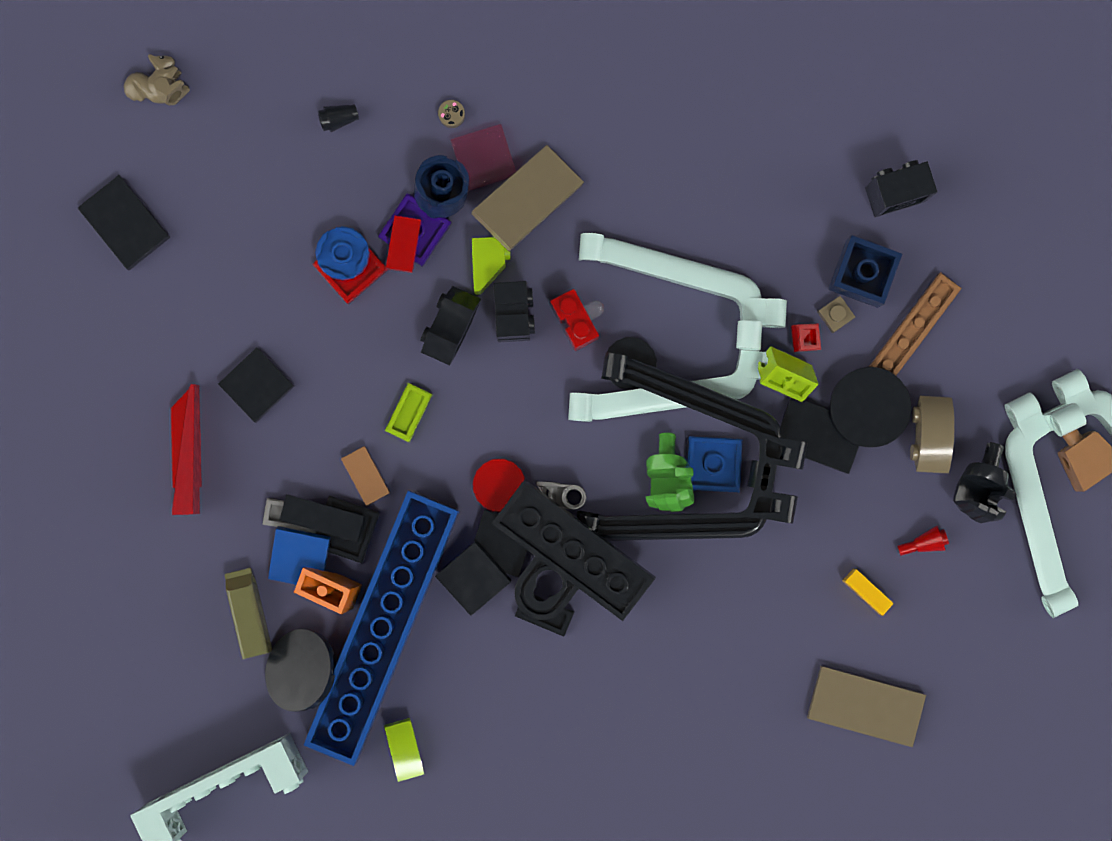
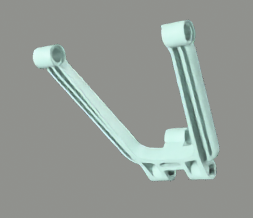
M580 234L579 261H600V263L611 264L735 301L740 309L736 348L739 349V356L735 372L729 376L691 382L736 400L745 397L751 392L756 380L761 379L758 371V362L761 361L765 365L768 363L766 352H759L761 350L762 327L785 328L787 300L761 298L760 290L756 283L741 274L616 239L604 238L602 234ZM644 389L599 395L570 393L568 420L589 422L592 419L601 420L685 408L686 406Z
M1079 369L1052 381V386L1060 405L1044 413L1041 412L1039 402L1030 392L1005 404V411L1014 427V430L1006 439L1005 456L1039 585L1044 595L1041 597V600L1052 618L1077 607L1078 600L1065 578L1033 455V445L1050 431H1055L1058 436L1062 437L1086 425V415L1096 417L1112 436V394L1100 390L1091 391L1085 375Z

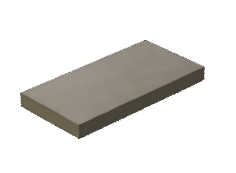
M546 145L480 203L471 214L508 251H511L574 194L584 182Z
M820 666L807 718L913 748L926 695Z

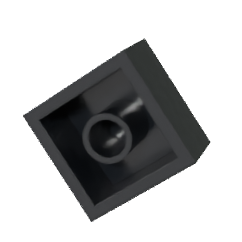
M918 160L910 161L903 164V168L897 171L887 168L877 172V176L871 178V182L865 189L874 217L924 203L937 193L928 161L920 164Z

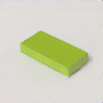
M408 383L385 431L410 443L433 395Z

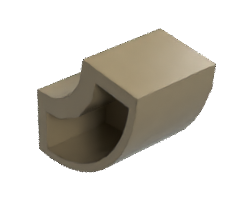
M920 396L917 407L914 406L912 409V422L916 424L915 444H912L910 448V459L915 462L916 472L949 473L954 446V407L952 398Z

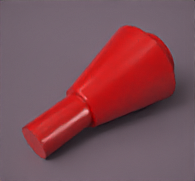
M936 525L915 538L914 541L898 545L897 547L900 556L915 551H946L945 545H948L949 541L945 530H939Z

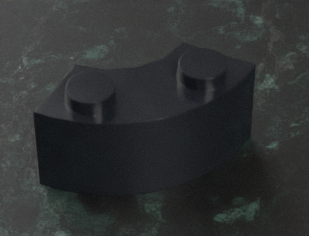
M454 286L451 287L447 294L442 293L436 306L439 308V312L432 326H426L420 341L424 342L421 353L450 366L469 330L481 298Z

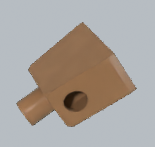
M1078 429L1062 436L1068 445L1058 451L1057 454L1076 492H1085L1112 473V446L1098 432L1089 431L1081 435Z

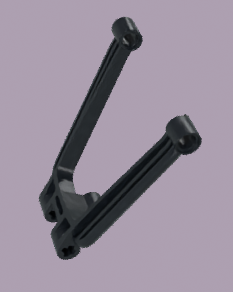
M605 353L601 379L634 385L754 434L759 440V461L752 460L747 484L748 487H752L754 490L748 507L741 512L606 516L592 512L577 511L576 518L607 541L744 538L758 533L763 528L767 519L785 523L794 522L798 496L772 491L777 465L803 470L807 442L782 438L781 428L777 420L761 409L641 361L630 359L629 356Z

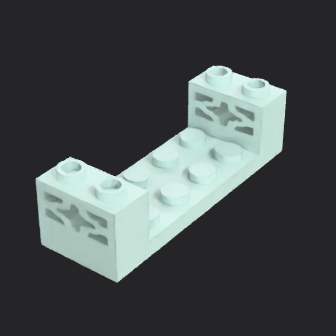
M291 734L280 737L143 805L130 815L141 840L181 841V837L187 830L177 810L192 801V797L197 801L209 795L211 791L217 788L216 785H219L221 789L235 782V779L239 778L242 772L245 776H248L259 770L262 766L274 793L283 790L284 794L298 788L299 784L304 782L303 777L308 773V770Z

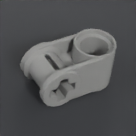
M536 482V486L539 487L541 492L547 495L548 489V497L564 509H579L586 502V492L580 486L555 482ZM576 489L580 491L582 499L579 504L572 505L568 502L567 494L570 490Z

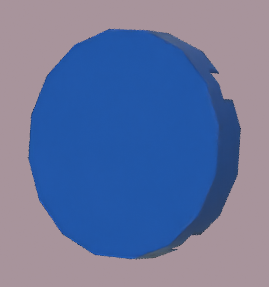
M343 226L324 233L317 243L315 252L322 271L333 279L343 281L354 279L360 275L368 265L370 256L368 243L361 233L353 228Z

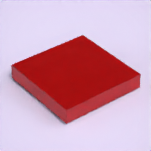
M370 249L368 265L354 279L344 281L333 279L322 271L317 260L313 263V266L348 305L388 270Z

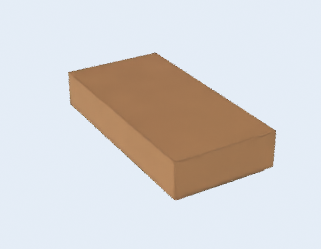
M366 446L341 458L366 506L390 494Z

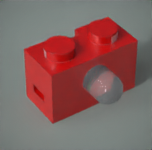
M575 289L550 301V305L560 324L566 322L568 328L565 329V333L575 351L599 339V334L591 320L600 316L604 311V306L600 301H592L583 306Z

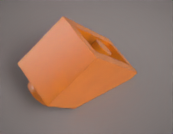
M303 567L294 593L332 611L343 614L354 608L362 584L337 573Z

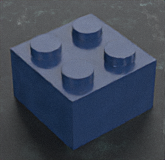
M851 235L845 241L828 290L879 308L886 302L902 253Z

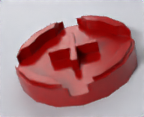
M493 459L484 463L476 471L473 479V492L477 501L484 508L499 512L526 479L522 470L515 463L506 459Z

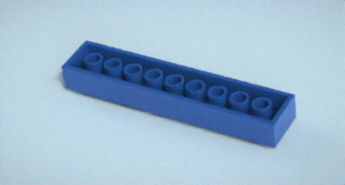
M407 491L334 669L333 675H335L333 686L318 708L304 746L352 766H355L358 762L458 518L459 510L415 492Z

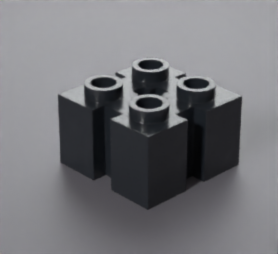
M526 281L493 283L498 342L530 341V334H535L534 315H529L528 308L534 307L532 288H527Z

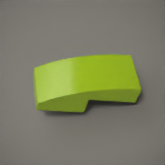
M410 718L384 725L398 782L424 775Z

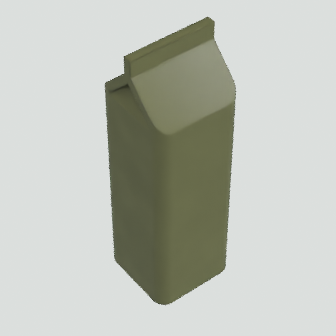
M251 568L224 574L227 597L242 659L271 652V641L257 583Z

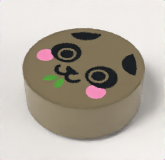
M447 100L439 107L438 116L444 126L456 128L463 123L465 111L460 102Z

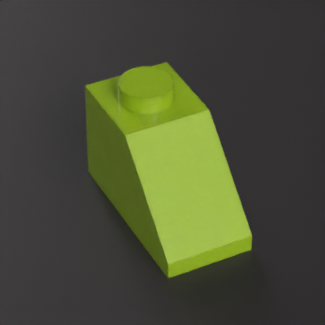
M495 237L472 238L475 295H481L506 268V260H511L510 251Z

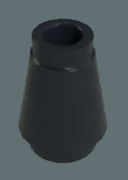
M355 104L323 106V110L318 111L323 131L330 130V132H333L359 120Z

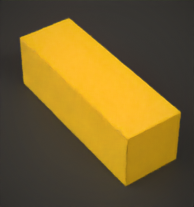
M853 568L842 580L881 616L894 604L857 569Z

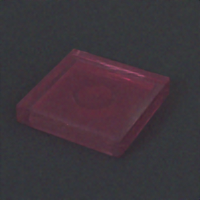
M501 124L451 139L456 159L464 165L469 175L468 191L508 179L516 173Z

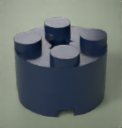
M444 155L432 156L422 162L416 173L414 197L420 209L430 218L449 217L459 212L465 205L469 188V175L466 168L458 160L454 161Z

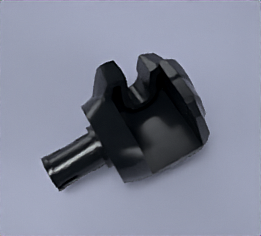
M994 442L986 444L982 463L973 462L967 466L958 481L953 498L960 511L978 523L1003 519L1007 511L997 507L998 502L1003 498L1014 500L1016 497L1015 491L1008 486L1009 474L998 467L1004 447Z

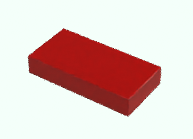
M394 216L386 269L413 273L422 222L420 219Z

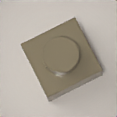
M841 296L817 312L832 333L855 318V315Z

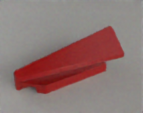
M191 384L186 393L171 407L173 488H175L172 515L200 514L199 487H202L199 385Z

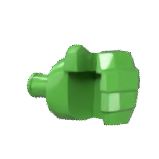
M673 433L659 434V454L652 455L646 460L647 474L651 478V494L646 496V501L649 507L658 508L661 511L679 512L694 503L691 478L694 471L684 457L675 455L676 436Z

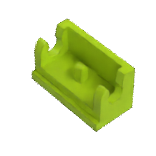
M772 346L766 351L767 365L761 361L758 362V371L761 377L759 380L760 384L800 402H803L819 385L811 364Z

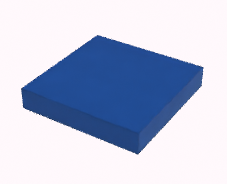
M688 437L687 461L694 471L691 477L693 490L740 493L743 439Z
M278 526L275 532L268 579L297 585L303 567L325 571L331 537Z

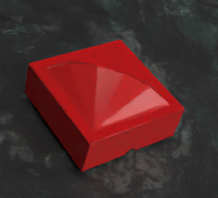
M819 323L791 326L794 352L821 350Z

